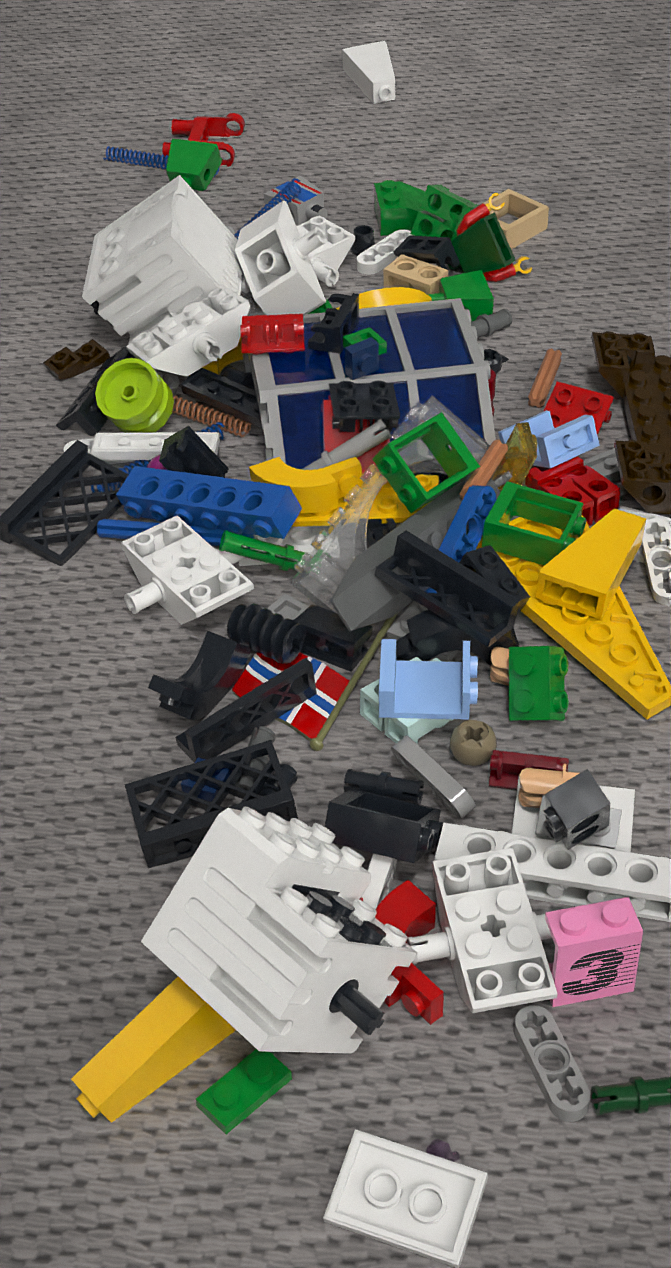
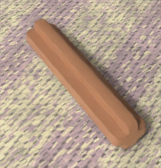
M552 348L547 350L528 395L529 406L541 408L544 405L561 362L560 357L562 353L560 350L554 351Z
M494 440L478 463L480 467L471 474L460 492L462 500L469 487L473 485L486 486L508 451L507 444L501 443L500 440Z

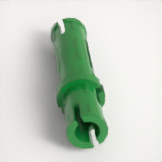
M224 530L219 545V550L222 552L225 551L277 565L279 570L282 571L292 569L311 574L315 577L319 573L322 562L321 556L294 550L292 545L286 544L283 547L231 533L227 530Z

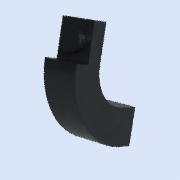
M447 604L454 611H466L459 604ZM428 609L407 620L409 633L396 641V660L410 661L418 657L421 661H429L444 652L463 651V641H470V652L481 657L489 665H492L491 651L494 647L509 649V647L520 646L514 628L487 647ZM476 622V625L488 632L494 629L488 623Z
M207 631L199 653L186 673L173 680L153 674L148 688L160 693L158 700L161 703L159 707L189 720L201 719L207 716L234 687L245 667L252 648Z

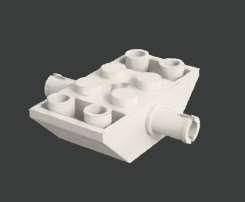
M286 201L280 202L240 230L235 247L236 255L244 273L241 278L240 296H244L251 291L254 301L267 315H305L326 303L308 257L310 252L326 244L327 239L325 237L321 239V237L325 236L324 232L319 227H315L312 231L300 237Z
M316 216L296 227L300 237H303L315 227H319L324 232L325 236L321 237V239L325 237L327 239L326 244L310 252L308 257L317 279L324 282L327 286H332L339 279L338 269L352 247L355 235L326 220L324 217Z
M227 287L216 288L202 301L187 305L182 313L170 312L171 317L166 314L157 328L137 335L126 348L136 358L149 363L154 369L187 377L210 362L217 361V358L221 359L223 354L237 347L241 336L240 325H242V316H247L250 304L248 300Z
M179 516L168 519L121 542L122 549L142 586L124 595L125 603L133 614L158 602L182 625L254 589V584L233 566V564L247 557L225 551L222 552L219 549L213 548Z
M513 847L432 861L442 932L408 937L407 944L418 952L412 963L417 964L418 962L448 957L460 997L472 1013L557 998L558 993L541 941L551 939L552 936L545 920V914L536 915L535 912H532Z

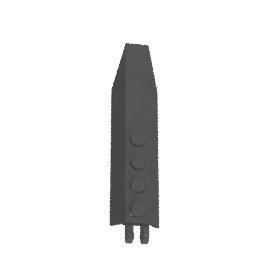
M509 470L493 480L490 479L486 486H491L494 489L496 500L500 494L497 487L504 485L512 478ZM470 476L432 500L352 560L330 600L349 632L389 619L413 601L407 595L375 576L376 567L393 556L397 536L405 530L439 550L462 502L460 492ZM468 522L466 525V535L468 534L469 530ZM399 567L391 570L397 575H409ZM419 587V589H421V590H423V591H426L428 588H430V587Z

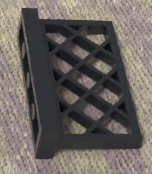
M79 440L75 441L0 516V540L8 544L14 541L44 559L62 567L97 532L98 521L109 519L122 506V503L116 496L119 490L109 491L107 483H124L129 474L88 453V445ZM89 466L101 471V475L83 477L82 473ZM103 484L105 492L86 494L85 486ZM81 487L82 495L63 497V492L67 488ZM107 502V506L103 510L89 512L88 503ZM84 504L85 512L66 515L65 506ZM61 507L62 515L43 518V512L47 508ZM87 521L88 526L84 530L69 532L68 523ZM64 524L66 533L46 535L45 526ZM41 527L42 536L27 537L23 534L29 528ZM67 542L68 547L59 555L50 550L48 544Z
M272 740L124 784L148 868L192 857L218 814L227 808L242 810L243 807H249L262 816H266L268 812H271L286 821H290L291 818L298 819L295 801L286 782ZM265 755L269 757V762L262 771L248 766L252 759ZM222 768L233 770L226 782L212 778V775L216 770ZM242 774L256 779L249 791L234 786ZM186 779L196 782L188 794L174 789L180 781ZM265 782L280 788V791L268 795H258ZM205 785L219 790L212 802L197 797ZM150 790L159 793L151 805L138 801L136 798L137 794ZM228 794L243 799L241 803L226 808L220 806ZM168 797L182 802L174 814L160 809ZM191 805L205 810L203 815L190 819L183 818ZM153 817L168 822L164 827L148 832L145 830Z

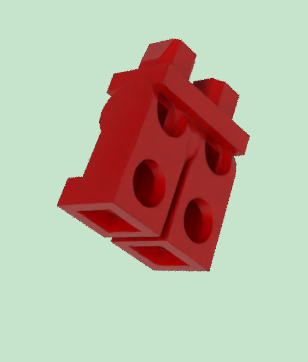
M580 457L565 461L543 472L534 467L525 473V485L527 487L584 503L582 516L586 518L588 526H591L593 521L597 523L614 508H619L620 487L587 465L584 466V460Z

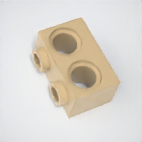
M401 254L383 269L384 288L405 287L417 289L426 294L439 293V281L441 278L448 277V270Z

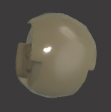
M477 720L461 722L453 729L449 739L450 749L455 759L465 765L478 766L485 764L491 759L493 750L497 748V739L493 729L488 724Z

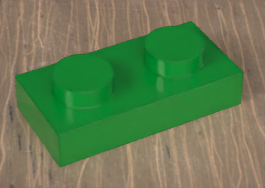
M255 1049L196 1098V1106L227 1135L292 1080L291 1070L272 1053Z

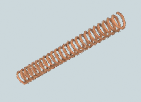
M177 396L173 397L175 400L173 409L175 408L176 410H172L174 414L177 413V415H182L188 419L192 418L193 421L197 420L199 423L203 422V424H208L209 426L220 422L225 425L224 428L218 425L221 430L229 431L230 434L234 433L240 437H244L251 429L250 423H246L244 420L241 421L239 418L235 420V416L230 417L229 414L225 415L224 412L219 413V410L214 412L213 408L209 410L208 406L204 408L203 405L199 406L198 403L193 404V401L188 403V400L185 399L183 401L182 397L179 399Z

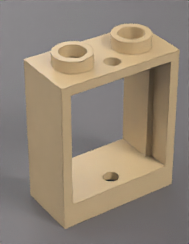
M510 189L500 193L491 200L492 205L495 207L505 202L501 210L490 211V214L495 212L497 219L507 213L519 218L510 224L498 220L511 249L546 230L548 227L549 207Z

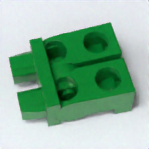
M428 185L420 206L425 211H418L410 234L414 236L449 237L452 241L457 237L456 230L464 215L479 205L450 192L448 188L442 185ZM434 195L432 203L430 204V199ZM425 220L423 228L421 229V224Z

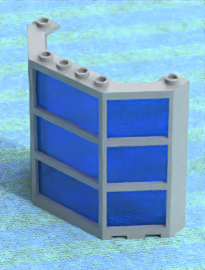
M461 298L359 309V322L353 333L369 327L372 328L387 342V353L379 355V370L353 381L345 375V348L341 354L308 349V340L315 333L310 329L312 325L321 323L325 312L303 315L305 351L293 353L266 352L259 355L242 353L245 373L252 372L262 429L264 431L266 461L280 457L288 466L303 469L321 458V453L324 452L321 404L323 400H328V396H330L329 383H339L341 381L371 383L372 381L379 380L393 383L400 419H398V428H392V432H390L392 436L390 442L441 412L478 463L491 443L496 440L488 379L491 376L490 364L488 360L484 361L482 343H477L476 327L471 326L469 309H464ZM422 439L399 452L405 462L407 458L416 456L441 466ZM497 469L490 479L497 477Z

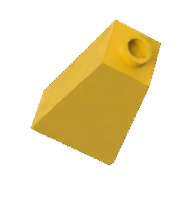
M614 508L541 568L535 598L602 620L642 544L646 518Z
M177 977L71 1078L82 1091L76 1099L93 1118L101 1112L112 1123L235 1032L236 1029L180 977Z

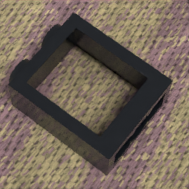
M352 788L329 801L325 827L335 834L336 837L332 842L334 844L415 863L425 854H429L434 845L438 846L443 822H439L440 809Z

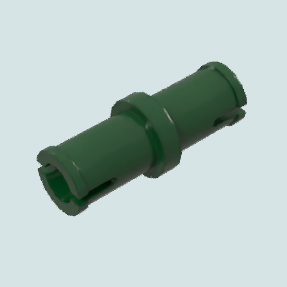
M635 1076L625 1083L603 1086L594 1085L591 1087V1099L610 1098V1101L592 1104L594 1112L597 1116L634 1110L635 1113L641 1114L646 1113L650 1107L671 1105V1092L667 1091V1089H671V1076L644 1080L641 1076Z

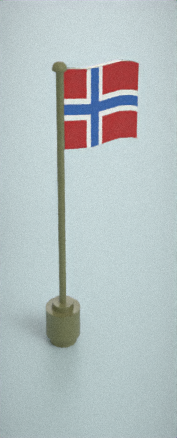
M397 614L386 619L351 680H348L326 664L302 653H299L293 662L281 664L274 661V659L265 657L262 653L256 652L232 688V692L240 698L302 659L307 658L313 666L317 694L275 720L288 725L310 741L311 749L319 751L324 747L322 741Z

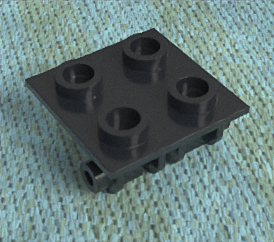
M379 380L372 381L371 383H353L351 381L329 383L334 415L332 416V429H338L339 432H355L357 420L358 432H362L363 419H367V428L373 425V419H375L374 424L379 419H382L386 425L380 431L387 429L389 432H392V428H398L400 412L393 383Z

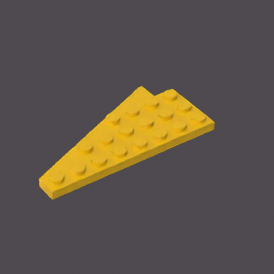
M518 517L508 524L556 539H560L564 531L563 529ZM586 522V524H585V528H584L583 534H584L588 529H590L589 526H588V524H587V522ZM483 535L476 549L482 548ZM497 552L530 595L529 600L521 610L522 613L646 720L671 706V684L620 586L602 620L535 598L539 572L545 565Z

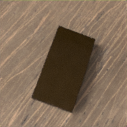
M92 339L74 352L64 347L44 361L43 364L59 379H68L102 365L110 357V354L104 347Z

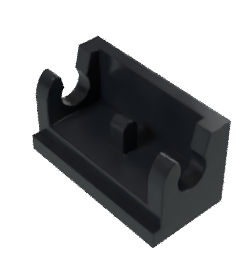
M409 235L393 251L395 256L399 257L402 254L426 263L436 264L444 269H447L445 264L456 267L460 263L449 237Z
M353 293L352 296L332 294L329 296V302H338L341 306L339 310L327 308L321 323L312 325L310 330L315 333L308 340V349L337 354L342 353L344 349L343 337L352 334L359 322V294Z
M189 425L164 439L159 462L167 470L223 478L228 473L229 468Z
M313 604L294 619L295 624H303L307 629L305 643L300 653L352 672L368 651V648L362 646L372 635L373 626L371 625L349 632L338 613Z

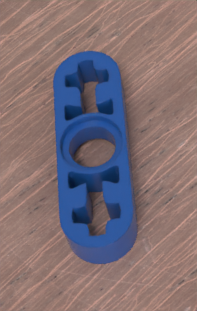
M473 485L469 487L443 539L439 551L457 562H460L466 552L476 550L483 535L484 521L496 501V493L491 486ZM468 522L469 530L468 534L466 535V525Z

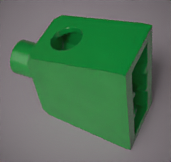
M172 139L166 168L169 181L180 175L193 190H206L222 163L217 144Z
M482 270L441 278L439 281V293L427 294L431 297L432 301L461 298L464 309H469L471 321L476 320L482 314H493L494 298Z

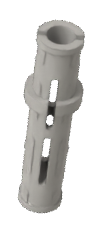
M379 419L378 422L330 452L324 451L321 453V458L302 470L320 469L353 457L357 458L392 436L387 429L375 436L377 432L386 427L382 419Z

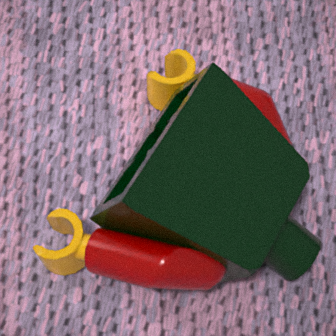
M498 193L492 194L487 204L482 203L464 215L456 230L457 237L451 241L460 263L456 267H451V265L447 264L451 270L459 267L463 268L464 273L482 270L486 281L498 282L515 276L518 271L524 274L531 272L532 267L524 270L520 268L521 262L530 258L521 256L517 260L515 259L495 212L490 214L491 210L499 211L505 204L504 202L498 207L492 205L491 200L497 197Z

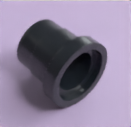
M367 225L357 226L354 229L355 241L351 247V252L358 256L376 244L374 229Z

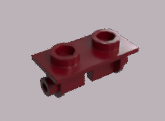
M493 750L490 761L489 787L517 790L520 773L525 768L563 771L565 763L567 764L566 772H568L569 758Z

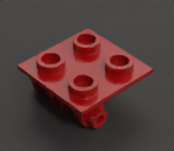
M303 314L242 316V325H240L242 353L259 355L266 352L293 353L305 351Z
M557 381L544 411H550L554 428L583 415H592L598 436L603 422L609 423L612 411H609L614 396Z

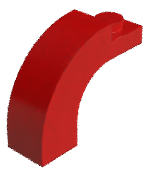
M406 880L392 890L376 908L377 914L375 918L384 925L390 924L398 928L407 937L423 936L435 928L436 903L410 880ZM413 963L409 967L396 966L391 975L399 983L391 996L385 998L384 1003L390 1007L401 999L404 1007L411 1015L415 1017L420 1015L430 1025L443 1016L444 992Z

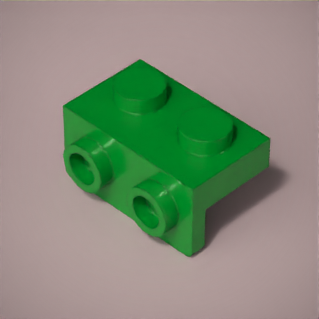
M509 647V720L564 721L569 700L564 683V676L568 672V659L564 654L563 647Z

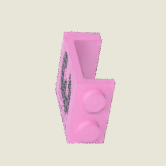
M629 897L545 913V920L555 944L554 962L548 963L558 993L557 998L549 999L552 1007L634 991L643 929Z

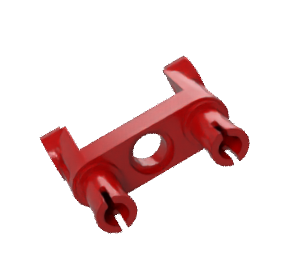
M230 113L226 117L197 116L193 120L173 119L171 128L173 135H189V141L217 144L219 151L225 150L230 154V158L228 160L222 159L221 165L229 167L235 158L233 147L224 142L208 141L209 136H240L243 133L245 121L237 113ZM235 121L239 124L240 129L233 131L228 128L227 123ZM169 142L163 143L162 153L164 156H169L171 145Z

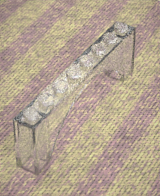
M431 396L423 404L417 401L406 414V417L410 419L407 424L403 421L391 434L395 440L442 412L478 463L490 447L486 441L434 396ZM422 439L399 452L413 474L422 472L446 474ZM373 463L360 476L363 484L360 487L356 484L344 498V501L348 503L344 509L339 507L327 521L331 525L329 530L323 529L310 545L315 548L312 553L306 552L293 567L298 572L290 583L314 604L335 613L337 612L330 600L352 560L367 549L366 535L369 512L380 488L388 482L380 473L377 465Z

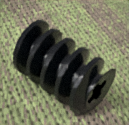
M253 603L248 607L245 604H240L235 607L230 615L227 624V636L233 641L252 648L254 652L262 653L267 658L274 659V661L281 664H288L293 662L300 653L305 643L307 629L305 625L295 624L294 620L284 619L281 614H273L270 609H262L258 604Z

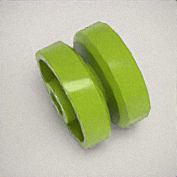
M126 358L115 362L104 371L97 383L95 395L98 407L124 433H155L166 424L172 414L174 405L172 390L149 363L139 358Z

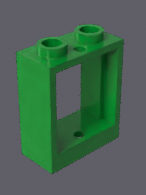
M442 412L390 442L372 458L380 473L387 479L399 500L410 513L415 512L464 481L480 467ZM420 439L424 441L449 476L448 479L427 492L399 454L400 451Z
M507 481L484 521L482 547L491 545L497 552L546 565L576 540L575 537H580L583 534L586 524V518L581 517L584 503ZM513 515L560 528L564 531L560 539H556L508 524Z

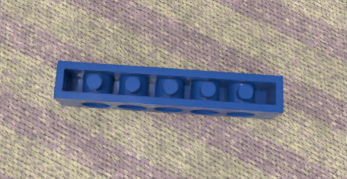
M134 466L116 494L124 506V511L134 518L142 517L164 522L179 516L189 526H201L210 530H227L236 534L247 533L263 538L285 539L302 510L300 503L289 486Z

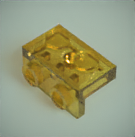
M529 422L516 423L506 442L508 451L504 454L492 480L509 470L512 478L508 482L522 485L537 458V439L534 434H531ZM504 485L499 486L497 488L502 490Z

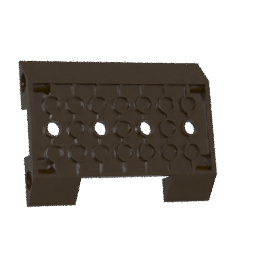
M610 331L603 333L592 332L591 339L598 372L623 398L632 438L629 441L615 440L614 443L622 486L648 513L671 514V357L665 355L655 356L651 336L640 333L629 335L616 334Z

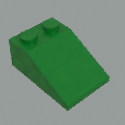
M385 180L381 183H374V210L380 235L387 236L398 230L412 231L418 211H425L420 206L426 191L400 181ZM434 195L430 199V204L432 203ZM425 220L421 224V229L423 228Z

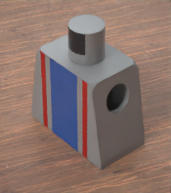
M302 176L296 177V179L301 181L294 182L301 187L302 192L298 193L295 199H291V203L288 202V207L296 226L316 216L326 219L328 212L324 208L323 191ZM291 180L264 193L265 205L279 191L285 188Z

